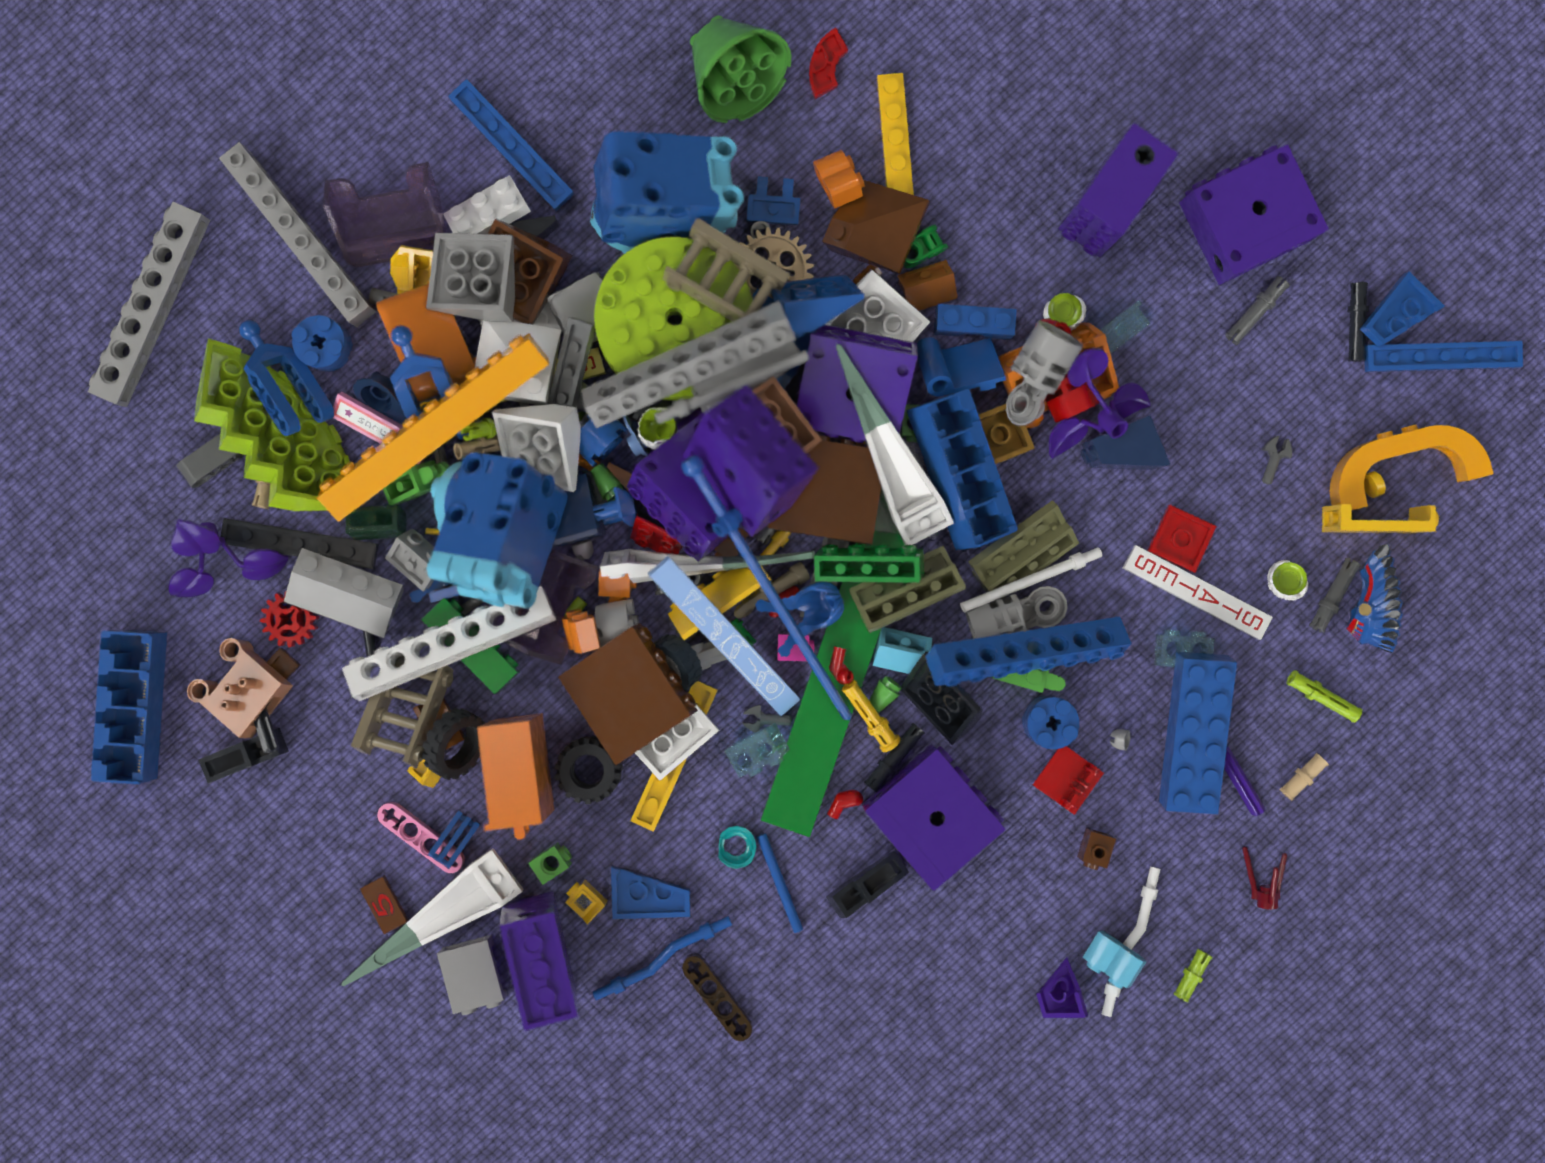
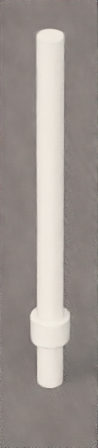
M1095 548L1083 554L1080 552L1069 556L1068 560L960 603L961 609L964 613L1068 570L1083 568L1086 566V563L1102 557V552L1100 548Z

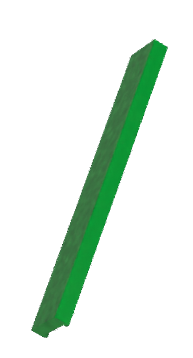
M881 486L872 545L855 544L864 545V548H874L876 545H889L890 548H901L905 544L892 520ZM863 582L841 583L839 593L844 600V611L836 622L826 627L816 655L851 714L853 713L854 706L842 691V687L845 684H840L836 681L829 671V665L834 646L846 649L843 663L852 671L854 675L853 680H856L860 688L862 687L881 631L880 628L872 633L868 632L849 592L850 588ZM811 670L761 816V821L807 837L811 835L850 721L844 720L813 670Z

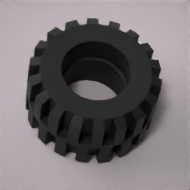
M583 736L572 741L559 754L558 761L555 763V769H557L555 779L560 783L558 785L559 789L566 792V797H572L578 803L581 801L585 802V804H591L594 801L597 803L605 797L607 798L615 790L622 777L623 764L621 762L617 765L614 764L597 736ZM592 755L601 761L604 767V775L599 782L587 784L577 777L574 765L579 757Z

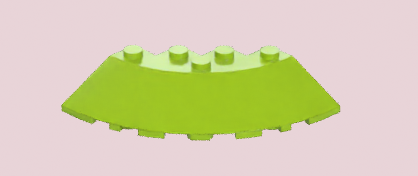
M208 338L196 399L194 421L221 427L219 450L246 455L244 478L270 483L269 507L291 511H328L317 499L320 491L319 486L329 477L335 479L341 474L339 471L350 462L348 455L345 454L342 448V440L334 425L329 426L326 421L322 423L315 421L286 374L281 370L277 372L269 366L266 369L275 380L300 421L301 428L299 432L284 436L249 383L244 367L251 356L242 353L240 348Z

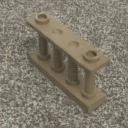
M697 218L689 235L693 238V244L676 271L667 266L664 271L663 280L666 281V285L671 289L683 291L734 322L760 310L772 289L781 291L790 274ZM708 247L715 251L717 256L698 285L685 276L702 248ZM732 261L739 266L740 271L723 299L708 290L725 262ZM749 275H754L762 280L763 285L745 313L733 306L732 303Z
M400 656L396 659V668L404 664L405 656ZM446 665L437 669V671L420 676V678L433 681L428 695L401 689L396 686L369 697L351 747L368 755L371 754L372 749L375 747L405 755L403 762L413 768H417L419 762L423 760V742L427 740V732L429 729L432 730L445 692L452 684L454 670ZM398 698L424 705L419 719L416 720L388 712L391 699ZM387 722L414 730L409 745L379 737L378 733L381 725Z

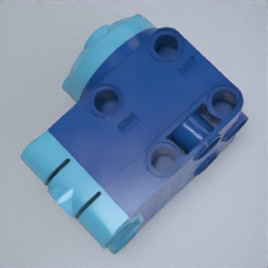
M613 131L606 134L593 166L597 195L592 205L591 225L603 242L621 250L624 254L634 247L654 239L665 237L693 239L689 235L697 218L725 234L728 228L736 226L737 211L744 199L743 192L732 183L730 163L737 152L736 144L732 139L724 136H687L669 133Z
M476 452L470 453L463 461L456 462L448 467L443 475L437 477L432 483L431 494L434 498V512L438 521L439 535L427 565L428 577L434 580L450 582L457 586L458 593L461 596L481 599L494 606L504 607L505 604L531 608L536 601L537 591L548 556L560 526L567 503V493L555 484L552 475L540 473L523 459Z

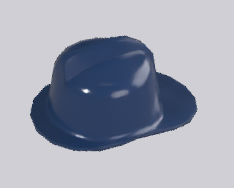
M376 371L368 379H359L354 383L353 391L360 402L401 425L406 420L389 377L381 375Z

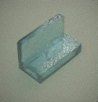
M1140 300L1100 329L1106 335L1110 354L1151 324L1138 308L1142 305Z

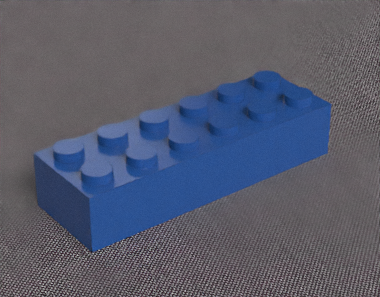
M1176 652L1159 802L1166 811L1218 814L1237 668V662L1229 655Z

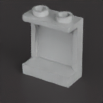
M492 934L443 947L437 953L453 1014L461 1012L462 1015H468L477 1011L478 1007L485 1005L487 1008H494L501 1005L507 996L506 989L503 990L492 950L494 946Z

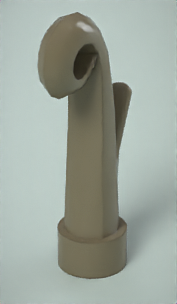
M798 562L789 567V571L771 583L779 594L796 584L801 585L810 580V576L805 566ZM760 587L759 590L743 600L735 608L734 616L740 619L744 618L754 610L757 600L763 599L767 601L768 597L763 589Z

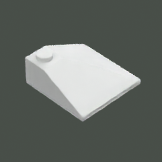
M871 270L856 284L864 293V299L827 322L826 325L913 342L930 321L878 274Z
M483 320L475 367L481 369L488 364L487 359L497 351L504 352L510 347L508 344L512 339L520 334L524 337L529 333L549 357V365L504 399L534 405H547L553 383L562 330L514 321Z
M550 404L496 409L492 412L503 457L523 459L540 473L552 475L555 484L563 490L570 492L576 490L581 436L577 408Z
M697 704L695 706L698 710L696 713L635 752L659 780L663 779L719 731Z

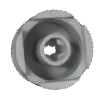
M633 599L602 603L595 607V621L600 633L599 641L601 647L631 626L639 623L638 615H632L635 614Z

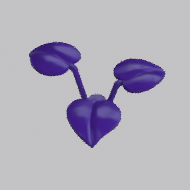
M1091 348L1076 357L1068 370L1069 382L1074 387L1081 386L1087 382V385L1104 408L1098 414L1099 424L1086 419L1079 421L1076 417H1070L1061 421L1054 427L1049 438V456L1052 459L1079 443L1088 432L1086 425L1097 429L1100 433L1105 430L1111 438H1119L1128 429V423L1124 418L1138 410L1151 407L1145 390L1139 384L1133 382L1118 388L1114 394V400L1109 402V406L1106 404L1091 380L1100 376L1108 366V356L1102 349Z
M178 519L171 539L172 550L182 556H195L199 554V568L197 571L192 568H183L176 572L170 579L168 590L170 595L176 597H195L208 592L212 588L214 580L211 574L203 572L205 553H215L221 545L237 566L243 568V577L250 580H264L276 575L288 562V555H283L271 549H256L249 552L242 562L226 544L225 538L219 537L214 523L205 522L198 524Z

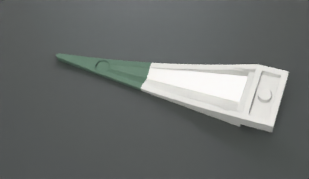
M836 343V349L892 520L904 544L913 545L954 522L944 500L882 410L842 346Z
M636 549L605 552L600 565L602 577L609 576L610 579L624 577L628 573L629 579L633 583L653 581L648 572L667 556L687 576L748 567L742 556H705L698 562L694 557L688 555ZM814 551L755 557L760 566L812 559L815 553Z
M492 848L468 865L342 982L341 986H346L414 949L502 907L522 893L524 889L494 848Z

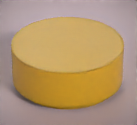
M1371 471L1365 475L1364 490L1366 494L1371 498H1376L1385 493L1386 485L1384 479L1376 471Z

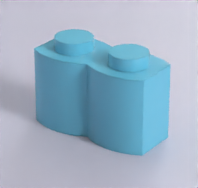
M1105 931L1097 933L1083 956L1088 961L1086 965L1097 973L1103 971L1109 976L1108 981L1120 989L1123 986L1125 988L1131 987L1147 962L1139 954Z

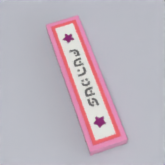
M343 392L338 393L334 402V419L380 444L383 443L381 439L392 430L397 432L404 427ZM425 458L422 459V460H421L420 462H418L417 464H422V463H424Z

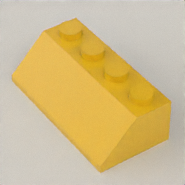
M749 567L733 569L728 572L719 571L712 576L714 581L711 584L705 586L702 583L697 586L721 613H724L761 587ZM675 603L670 605L672 611L668 613V616L683 640L699 630Z

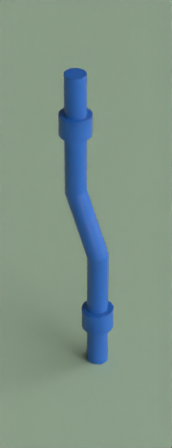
M724 917L711 924L707 922L699 926L700 929L670 942L648 966L622 978L618 976L611 979L609 984L592 991L595 1000L597 1001L612 993L619 994L625 991L626 987L654 975L677 950L701 939L706 941L714 937L715 933L732 926L730 917Z

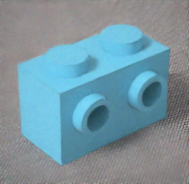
M883 627L875 647L873 666L910 674L925 651L930 652L932 638Z

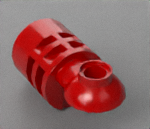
M1051 318L1039 320L1047 322L1072 336L1071 329L1065 322H1058ZM1068 372L1055 393H1048L1045 398L1055 423L1070 418L1100 403L1087 385V382L1081 386L1074 387L1068 380Z

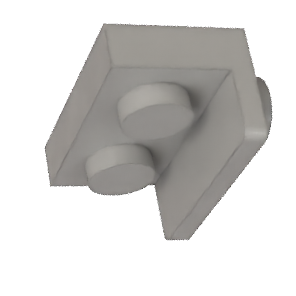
M410 529L398 536L385 559L423 592L429 589L434 581L427 574V565L431 559L434 546L414 529Z

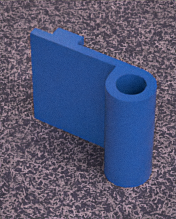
M926 337L917 342V360L927 390L932 396H944L980 387V391L996 388L997 382L1006 380L991 338L941 350L938 340L932 337Z

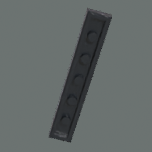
M223 518L220 536L224 537L226 544L255 550L271 549L281 554L297 557L303 548L347 565L375 569L379 546L377 543Z

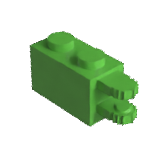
M434 460L414 465L383 488L389 506L414 500L430 492L433 481L437 477H441L450 466L444 461L435 464Z
M1041 669L1032 670L1023 675L1012 673L1003 678L996 679L1043 693L1044 688L1060 692L1065 687V680L1061 676L1058 677V675L1049 673V670L1042 671Z

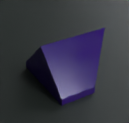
M1066 957L1040 991L1036 993L1043 1018H1086L1088 1016L1081 989Z

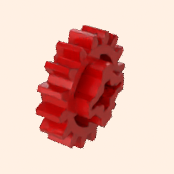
M286 591L284 596L281 593L275 594L276 601L268 599L266 602L270 607L261 610L266 614V618L260 619V622L267 624V627L262 631L271 633L269 636L270 641L278 639V646H284L286 641L288 647H295L296 642L299 645L305 644L304 637L307 639L313 638L310 630L318 629V626L313 624V622L320 619V616L313 615V612L294 605L290 609L282 605L285 603ZM289 614H292V615H293V616L291 617V621H292L293 623H291V624H288V623H287V622L289 621V618L287 617V615H289ZM289 630L297 633L295 636H286L284 634L288 633Z

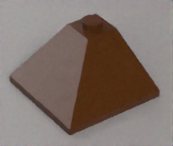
M863 180L865 187L862 188L863 197L839 207L830 221L822 242L834 253L900 274L930 201Z
M494 219L488 234L512 235L514 237L515 302L513 318L522 323L533 325L548 302L547 298L552 295L562 279L573 255L544 239L499 219Z

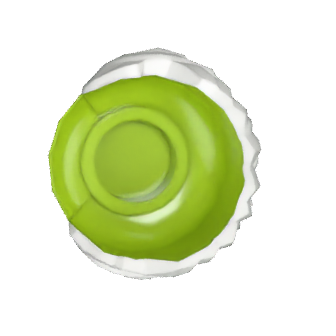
M1061 293L1047 302L1044 307L1043 316L1044 319L1051 318L1058 322H1065L1072 331L1086 317V305L1078 296Z
M649 408L645 413H642V418L638 422V437L651 449H657L677 433V423L674 418L659 424L655 418V413L667 408Z
M1281 560L1274 563L1269 569L1267 575L1269 590L1276 597L1285 600H1296L1303 597L1307 592V574L1298 564L1291 563L1288 560Z

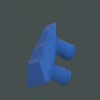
M617 487L613 490L616 496L614 501L593 505V511H597V513H594L596 520H602L605 526L623 521L630 527H633L636 516H639L637 505L632 495Z

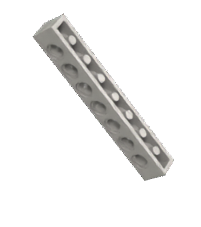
M239 142L219 157L221 162L350 324L358 327L377 312L244 145Z
M172 202L171 206L164 213V222L161 229L153 237V247L142 262L143 269L139 278L135 279L132 284V294L128 302L121 309L122 316L119 323L112 329L110 334L111 341L107 349L100 356V365L97 372L91 376L89 381V393L126 408L210 223V219L175 202ZM182 228L183 233L181 237L176 239V231ZM168 252H172L171 260L165 263V255ZM161 275V283L155 286V278ZM150 299V307L144 310V302ZM139 322L140 330L134 334L133 327ZM129 346V354L123 357V349ZM118 369L119 377L113 381L112 374Z
M780 301L583 389L584 406L596 428L795 340L794 333Z

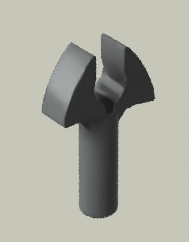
M1279 436L1273 437L1263 446L1262 450L1267 451L1270 456L1262 478L1263 483L1272 484L1280 459L1292 458V447L1289 439L1284 440L1282 449L1279 452L1276 449Z
M755 705L743 712V714H754L757 718H760L755 723H742L746 728L758 734L760 733V727L764 724L790 726L792 723L790 715L764 714L760 710L761 705Z

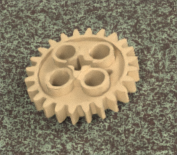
M767 227L763 236L759 230L755 231V239L747 235L748 245L740 242V244L753 252L756 249H764L768 254V261L784 271H793L794 276H789L787 281L812 279L814 275L807 273V270L813 268L814 264L806 263V260L812 255L803 254L802 252L807 245L804 244L798 247L799 237L797 236L790 240V231L781 236L780 228H777L775 233L771 234L769 227ZM782 253H789L793 257V264L791 266L781 264L780 255ZM749 275L746 282L750 289L751 295H753L757 288H754L751 285V276Z

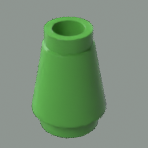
M603 463L591 470L602 499L607 500V502L614 501L616 497L615 492H613L614 488L617 487L624 490V486Z
M885 676L883 680L879 679L869 699L878 714L900 696L899 692L902 687L888 676Z

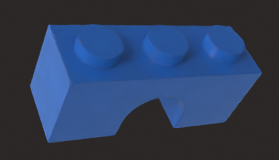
M938 304L935 309L933 335L959 337L962 334H978L985 336L984 338L1011 340L1015 336L1017 309Z

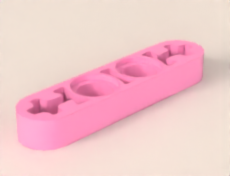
M388 802L379 808L377 817L382 825L443 871L455 873L463 867L465 857L462 852L456 859L458 866L453 864L450 869L428 856L429 851L425 847L426 840L433 838L437 841L441 835L400 804ZM393 808L395 810V817H397L400 820L401 818H403V816H405L406 819L402 823H400L399 827H396L395 825L399 823V821L395 818H391L390 820H388L386 818L387 812L385 811V809L390 810ZM407 823H414L417 826L418 833L416 836L411 837L405 833L404 827ZM444 840L436 854L443 851V848L449 843L448 840ZM453 845L447 856L451 857L457 847Z

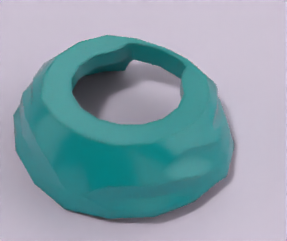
M732 826L724 830L719 836L718 858L720 861L734 869L750 864L757 850L752 833L741 826ZM732 836H741L746 841L747 847L745 852L737 856L724 850L725 840Z

